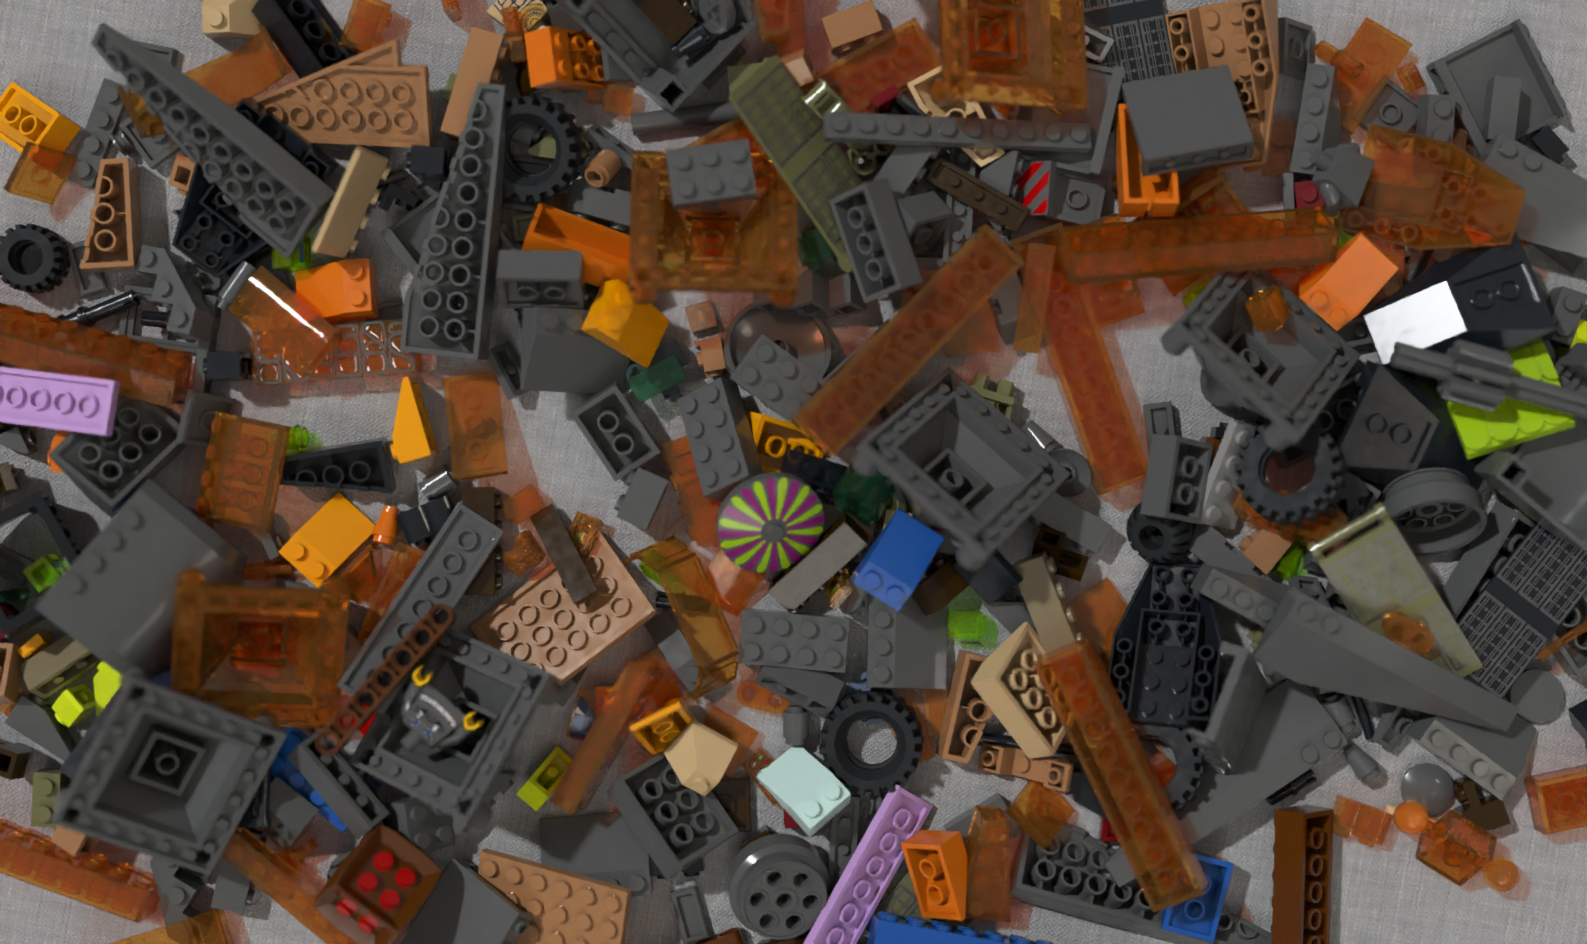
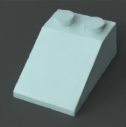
M793 745L756 776L809 837L850 803L851 793L833 773L800 745Z

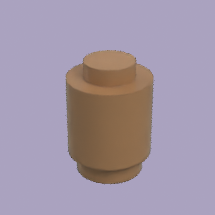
M603 149L599 151L585 168L584 177L586 181L593 187L605 186L621 169L620 158L611 150Z

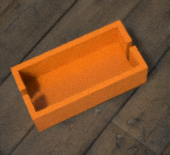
M1118 104L1114 116L1119 217H1144L1145 212L1149 213V217H1173L1179 205L1177 171L1146 177L1142 176L1140 170L1141 155L1125 104Z
M539 202L521 250L536 251L543 249L547 251L573 250L575 252H582L585 283L601 287L603 281L619 280L624 284L627 283L641 239Z

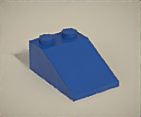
M898 508L853 572V583L899 612L916 588L941 545L944 536Z
M1184 849L1172 856L1167 875L1161 929L1214 943L1234 864L1227 859L1190 849Z

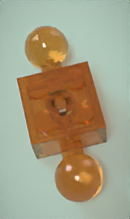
M1406 800L1395 808L1393 821L1401 832L1408 835L1422 833L1419 837L1415 859L1458 886L1463 885L1481 870L1484 872V879L1487 885L1495 891L1507 892L1518 884L1520 873L1516 864L1505 857L1494 858L1497 837L1453 809L1433 823L1429 820L1426 808L1417 801Z

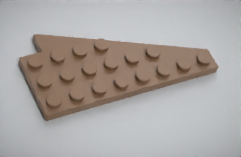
M400 38L385 42L253 98L310 143L409 148L412 145L433 146L428 65L402 64Z

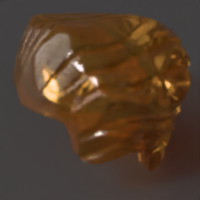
M526 530L514 538V549L502 553L504 566L518 576H523L528 570L538 566L547 555L530 530Z

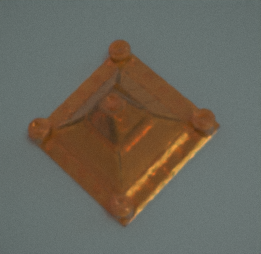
M938 0L941 77L933 81L929 87L930 98L936 105L942 107L956 101L1037 107L1049 109L1056 116L1089 110L1084 0Z
M632 150L628 289L630 298L634 303L638 305L652 303L656 299L657 291H692L721 293L762 292L769 293V300L776 307L786 308L793 305L799 290L797 198L767 154L750 153L756 187L755 200L673 211L665 151Z
M197 569L181 571L175 586L170 689L227 709L233 713L246 716L252 720L259 716H270L275 720L278 727L324 728L339 711L341 688L337 684L341 680L343 673L350 603L348 582L340 576H330L323 580L321 589L227 584L212 585L206 584L204 574Z

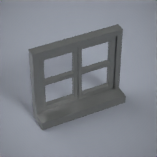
M132 285L124 286V293L133 289L136 292L133 297L138 295L139 300L153 302L151 301V296L154 288ZM211 295L202 296L206 306L210 307L214 319L208 342L198 341L197 344L169 340L170 332L166 331V328L163 330L162 339L134 335L138 306L122 311L112 380L120 382V387L128 381L146 396L185 401L187 389L211 393L212 380L207 379V374L203 372V359L207 358L206 352H216L222 309L216 305L221 298ZM133 345L161 348L156 383L128 380ZM168 349L196 353L191 388L163 384Z

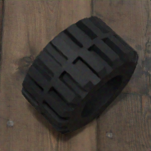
M34 224L15 225L16 229L9 228L5 231L6 237L0 235V275H2L1 280L4 283L10 284L9 287L28 293L42 294L43 291L50 292L54 290L53 285L60 286L63 283L60 278L68 276L69 272L65 271L66 266H71V263L66 258L69 253L68 249L64 248L67 243L64 239L58 238L59 234ZM38 244L43 252L42 265L36 272L27 274L22 267V254L30 245Z

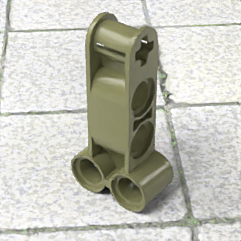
M821 78L818 79L820 82L805 97L801 96L803 101L822 120L825 111L854 113ZM845 142L850 147L847 152V159L853 169L860 175L871 174L877 166L876 156H888L896 148L894 144L876 145L871 143ZM866 155V160L861 164H857L858 159Z

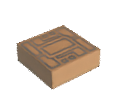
M710 300L684 307L692 333L717 326Z

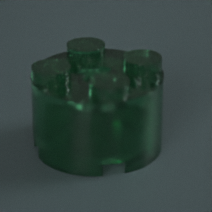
M817 228L803 232L802 239H799L798 235L792 236L801 266H807L809 271L825 266L823 260L832 258L833 262L838 261L837 256Z
M853 464L848 465L832 490V495L835 499L833 505L838 511L842 513L849 512L857 517L860 523L870 526L884 512L895 494V488L892 484L888 487L884 482L886 477L881 472L877 471L873 476H865L857 472L852 467Z

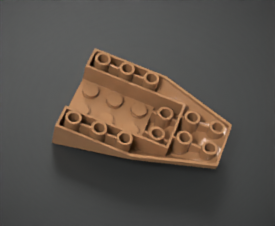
M1230 0L1165 14L1176 74L1185 71L1207 69L1213 66L1228 65L1254 140L1251 158L1215 164L1216 170L1267 163L1279 82L1277 0Z

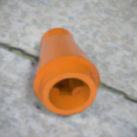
M383 506L381 515L372 531V535H374L373 542L394 546L395 540H398L397 514L399 513V508Z

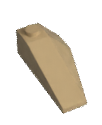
M955 58L907 83L919 109L927 116L986 119ZM960 147L980 167L1005 155L1003 149Z

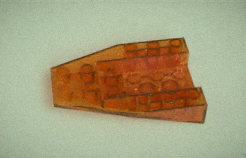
M1370 123L1362 150H1364L1363 155L1374 160L1375 163L1358 206L1345 208L1339 227L1340 230L1356 234L1362 232L1367 237L1417 250L1511 244L1527 190L1453 143Z

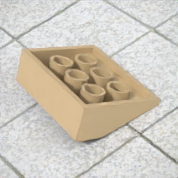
M362 145L355 149L311 249L312 251L345 258L347 253H354L359 239L354 237L358 228L364 230L370 215L366 214L369 203L375 206L381 192L376 189L380 179L386 181L392 166L387 164L389 161L388 157Z
M1024 622L980 665L970 683L1028 758L1054 756L1075 716L1071 717L1038 634L1029 622Z

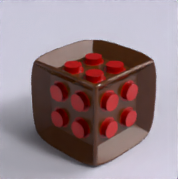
M377 824L362 837L358 846L337 868L314 901V906L325 919L358 944H391L429 897L442 875V870L428 855L402 835L385 825Z

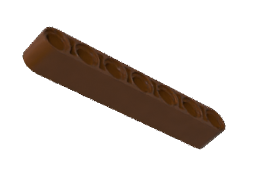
M437 604L429 609L317 735L315 745L320 753L331 755L339 753L454 625L456 613L452 607ZM445 609L449 617L446 623L440 625L436 621V614L439 610ZM422 630H427L430 634V640L426 645L419 644L417 636ZM405 650L412 657L411 662L407 666H403L399 662V655ZM386 671L390 672L393 677V681L388 687L383 686L380 681L381 675ZM366 692L371 693L374 697V703L369 708L362 704V697ZM348 713L355 717V724L351 729L345 727L343 723V718ZM329 734L333 735L337 741L335 748L332 750L328 749L324 743L326 736Z

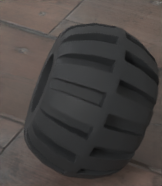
M1142 502L1139 503L1131 512L1126 526L1128 541L1132 542L1130 544L1134 551L1137 550L1139 552L1138 555L1143 559L1147 558L1148 561L1155 563H1167L1181 557L1191 544L1193 524L1140 514ZM1170 503L1169 513L1187 516L1185 510L1182 511L1180 509V504Z

